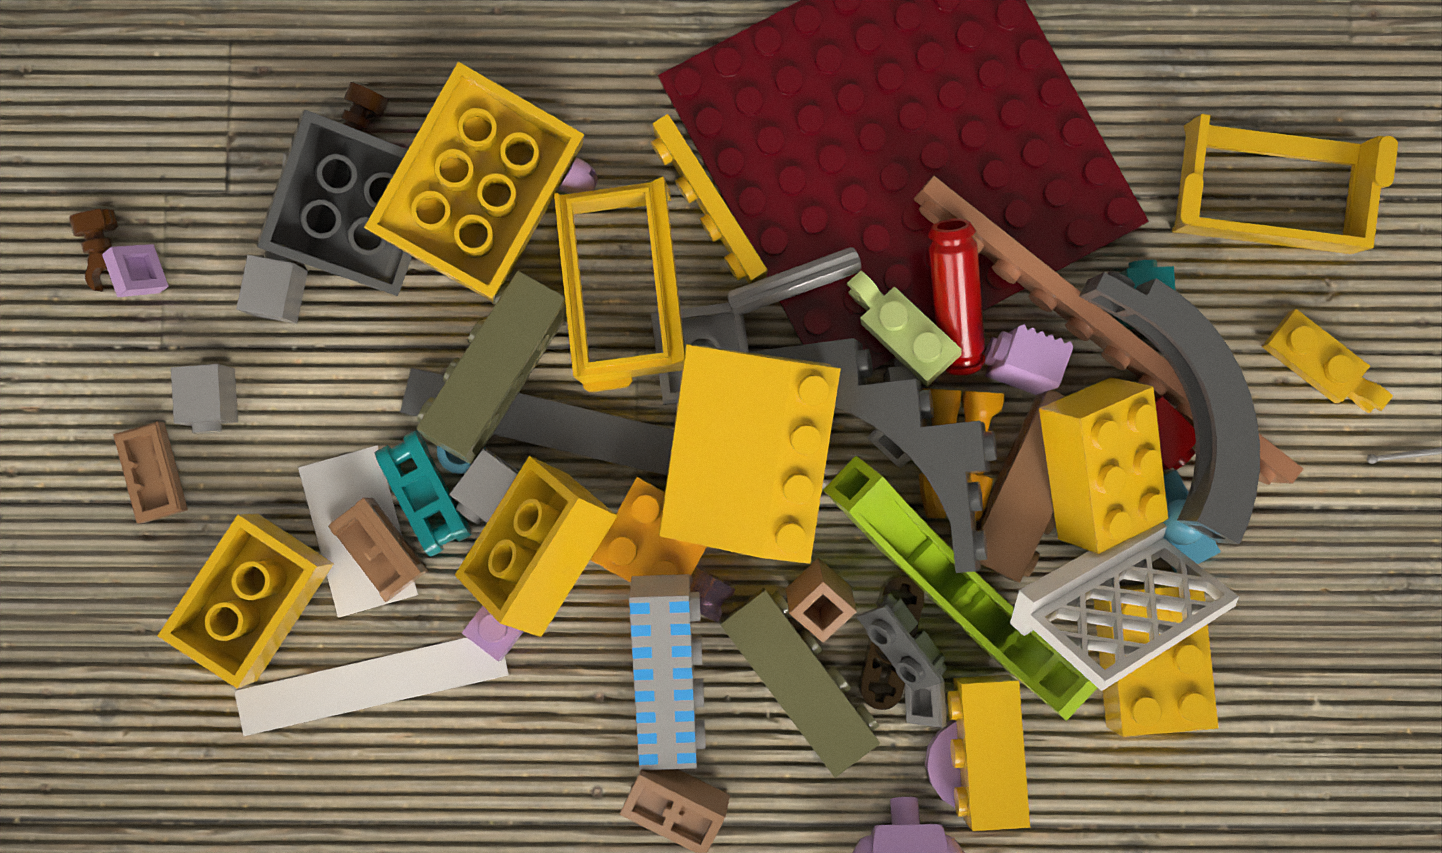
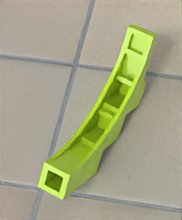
M855 456L823 489L863 534L884 555L900 567L924 591L930 600L955 620L983 651L1007 672L1019 679L1063 719L1067 721L1098 688L1034 630L1023 636L1013 627L1010 622L1014 607L975 571L956 573L954 551L905 502L881 474L859 457Z

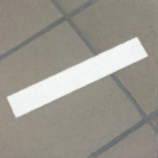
M462 638L240 689L234 692L243 736L504 677L508 676L509 673L505 657L502 661H497L470 639Z

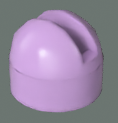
M576 157L559 189L566 194L592 191L597 185V174L588 163Z

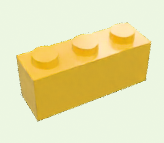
M1009 674L953 678L954 691L947 692V708L950 720H956L958 739H951L950 741L953 767L960 768L961 787H954V804L957 816H963V820L972 831L1030 828L1019 680Z

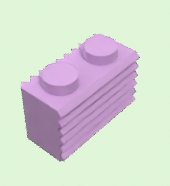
M1025 324L1009 333L1002 331L998 338H991L984 353V363L988 365L985 376L1034 395L1056 389L1063 378L1073 345L1071 341L1064 344L1062 338L1055 340L1052 334L1046 337L1043 331L1036 333L1034 328L1027 330Z

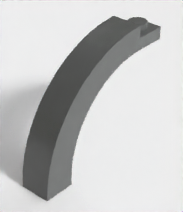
M1103 272L1088 279L1079 297L1118 317L1149 339L1174 369L1189 401L1196 437V459L1189 493L1177 521L1218 543L1240 544L1250 522L1257 496L1260 474V439L1252 396L1243 372L1229 346L1216 328L1193 304L1156 278L1138 285L1136 289L1134 288L1135 283L1131 279L1116 272Z

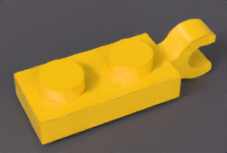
M1297 309L1288 312L1261 346L1334 404L1343 402L1346 397H1349L1359 408L1367 413H1371L1374 408L1382 411L1393 397L1381 385L1363 378V375L1370 368L1369 364Z

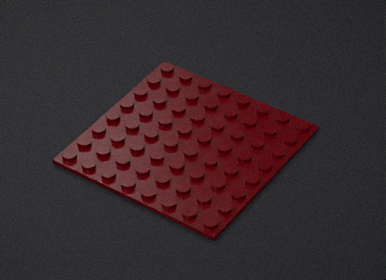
M800 0L658 75L662 87L727 207L767 268L766 278L851 247L856 250L860 258V271L864 272L875 283L883 295H886L895 287L936 325L929 246L933 240L928 238V233L934 223L921 214L919 211L921 205L913 200L933 176L947 185L1055 272L1149 222L1026 0ZM978 254L982 311L1025 289L1017 281L1012 284L1002 279L992 269L994 263L983 254ZM856 274L779 301L802 345L854 338L863 344V350L869 349L873 370L896 358L861 325L860 318L867 310L849 295L851 288L847 285Z

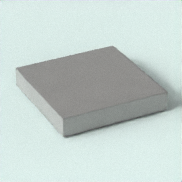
M729 303L681 309L685 349L686 344L749 352L744 315L735 316ZM659 312L651 313L656 353H663ZM682 371L659 374L663 405L678 403Z

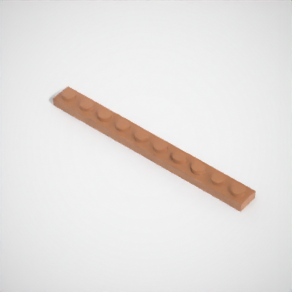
M933 176L922 187L913 200L921 205L919 211L925 218L934 224L947 219H966L970 221L976 229V233L972 237L977 241L978 254H983L994 263L992 269L997 275L1009 283L1014 284L1017 281L1031 292L1028 297L1036 306L1046 312L1055 311L1067 321L1065 327L1074 336L1083 341L1090 339L1103 349L1101 355L1108 363L1120 370L1127 368L1139 378L1137 383L1153 386L1155 398L1163 396L1194 427L1190 404L1184 388L1174 369L1165 358L1103 309L1079 297L1081 292L938 178ZM1259 434V481L1267 485L1271 483L1293 484L1303 471V468Z

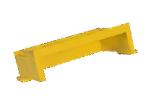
M1200 114L1183 126L1186 139L1175 227H1172V232L1344 254H1355L1374 248L1381 188L1390 186L1394 181L1398 142L1393 136H1376L1358 144L1209 125L1210 115ZM1206 148L1350 165L1351 172L1343 235L1199 217L1204 183L1203 171Z
M664 176L652 182L565 195L554 194L573 377L581 382L584 389L588 392H600L627 388L632 384L633 377L682 371L685 343L668 201H671V191ZM646 206L663 353L590 362L574 215L623 207Z

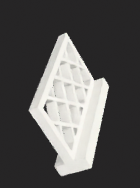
M1162 522L1100 554L1088 551L1020 589L1010 624L1023 636L1034 630L1096 687L1103 691L1235 607L1239 596L1164 539L1167 526ZM1161 557L1177 570V573L1152 569V562ZM1127 579L1144 582L1145 592L1120 589L1119 581ZM1154 584L1179 587L1180 598L1155 594ZM1189 589L1205 591L1215 601L1210 603L1191 600ZM1093 598L1111 601L1112 612L1087 609L1086 600ZM1121 603L1146 607L1147 618L1122 614ZM1157 609L1182 612L1183 621L1176 623L1158 620ZM1056 618L1078 621V633L1060 631L1051 621ZM1087 623L1113 627L1114 639L1087 635ZM1123 629L1149 633L1150 642L1142 644L1124 641ZM1088 650L1115 654V664L1104 670L1088 656Z

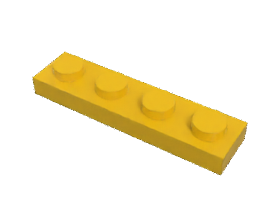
M669 114L653 122L652 125L656 139L651 141V145L664 165L671 162L680 175L675 180V183L685 200L689 204L696 200L703 211L704 216L699 218L710 239L713 242L720 239L729 252L724 257V260L734 277L738 281L744 277L748 284L766 278L767 268Z

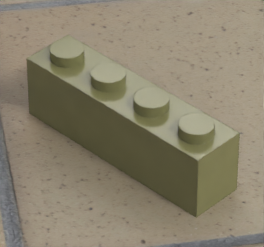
M519 271L516 272L511 282L504 281L493 301V305H495L486 320L480 319L475 324L468 338L469 347L461 359L457 357L449 364L443 376L444 386L436 398L430 397L424 403L417 417V421L420 423L416 429L425 439L472 465L488 443L567 317L564 296Z
M763 587L720 620V625L834 778H836L880 744L873 733L879 727V724L863 703L856 708L852 705L844 694L851 687L835 666L826 670L816 657L823 650L806 628L799 633L788 620V617L791 616L788 603L777 590L770 596Z

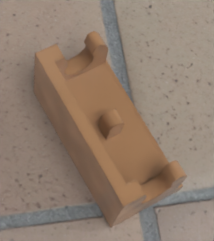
M363 497L353 507L328 525L331 532L344 545L379 591L380 596L385 602L391 600L429 571L374 498Z
M679 769L639 770L638 776L629 790L619 815L695 853H707L726 818L730 795Z

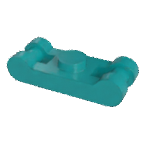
M415 430L403 437L404 442L393 448L387 445L374 453L421 546L427 555L432 557L444 550L443 545L454 539L460 542L471 536L472 531L466 518L456 510L457 504L453 497L449 495L450 491L429 453L425 440ZM413 458L417 469L404 475L400 464ZM441 511L446 523L433 529L427 518Z

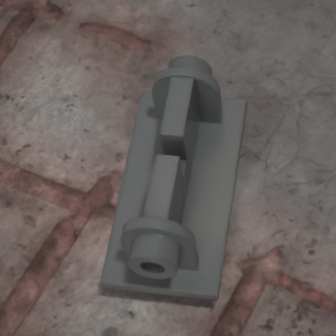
M889 592L876 602L877 608L857 616V619L867 630L869 638L879 646L895 667L900 679L912 691L937 685L944 681L941 675L947 670V666L944 663L946 657L939 651L925 631L918 632L912 638L909 633L916 627L918 622L905 606L901 597L895 598Z

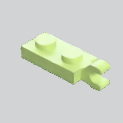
M862 271L847 283L851 288L849 295L867 310L860 318L861 325L926 387L961 356L962 349L895 287L886 295H883L875 283Z

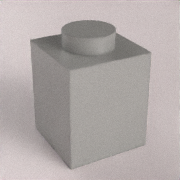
M269 251L265 252L264 258L247 255L236 310L256 317L297 324L308 271L294 264V260Z
M220 364L171 367L174 424L192 426V433L205 434L222 432V424L238 423L235 368Z
M483 449L449 494L460 502L456 510L476 524H479L482 519L488 522L519 471L494 452Z

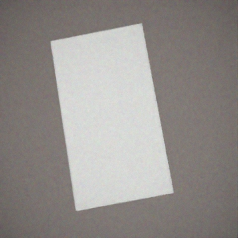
M378 445L298 468L321 555L334 563L327 574L338 618L418 595L415 582H413L391 600L385 602L373 583L328 527L329 524L364 497L374 498L401 533L387 479L375 457L374 452L379 450Z

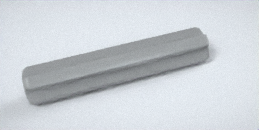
M850 247L732 290L728 293V302L734 315L740 316L856 274L861 269V261L856 250Z

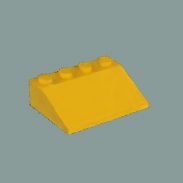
M457 62L364 228L493 302L504 281L508 280L554 198V194H556L583 146L584 134L464 64Z
M686 344L659 536L759 558L810 564L841 368L826 363Z

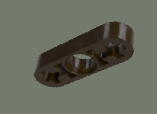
M892 576L882 585L878 600L891 592V590H900L902 584H908L907 592L914 595L912 603L906 602L904 604L918 622L916 627L909 633L914 638L917 634L924 604V591L908 576ZM869 638L859 679V692L870 707L877 710H887L894 707L900 701L905 682L900 679L897 672L888 667L886 682L893 687L892 692H885L882 694L881 699H875V693L872 689L868 688L870 681L878 682L882 667L880 665L872 666L873 660L877 657L887 664L892 663L881 652L879 646Z

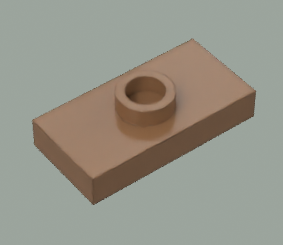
M157 421L113 434L136 523H146L188 511L165 422Z

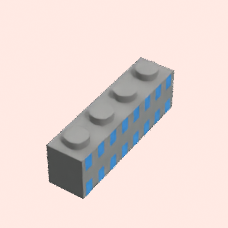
M690 574L632 576L629 606L639 770L697 768V749H706L705 720H696L695 711L697 707H704L703 678H694V665H702L701 635L692 636V622L701 620L700 592H690Z

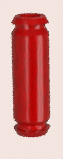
M966 219L939 221L932 225L928 233V238L933 240L929 246L936 326L962 349L961 356L945 370L952 375L973 374L979 371L985 362V355L982 354L985 349L978 245L977 241L972 237L976 233V229Z

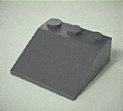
M303 110L257 241V248L398 296L412 256L364 227L408 150L311 111Z

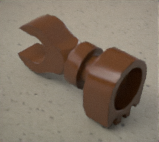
M350 82L344 100L352 105L349 111L344 109L341 116L345 120L343 124L361 132L363 128L368 129L371 122L367 119L369 112L382 116L389 100L364 86Z
M99 208L69 216L73 236H84L85 242L81 243L83 253H89L85 281L92 290L103 292L100 274L107 267L102 254L112 247L110 238H105L104 233L114 231L118 227L114 210Z

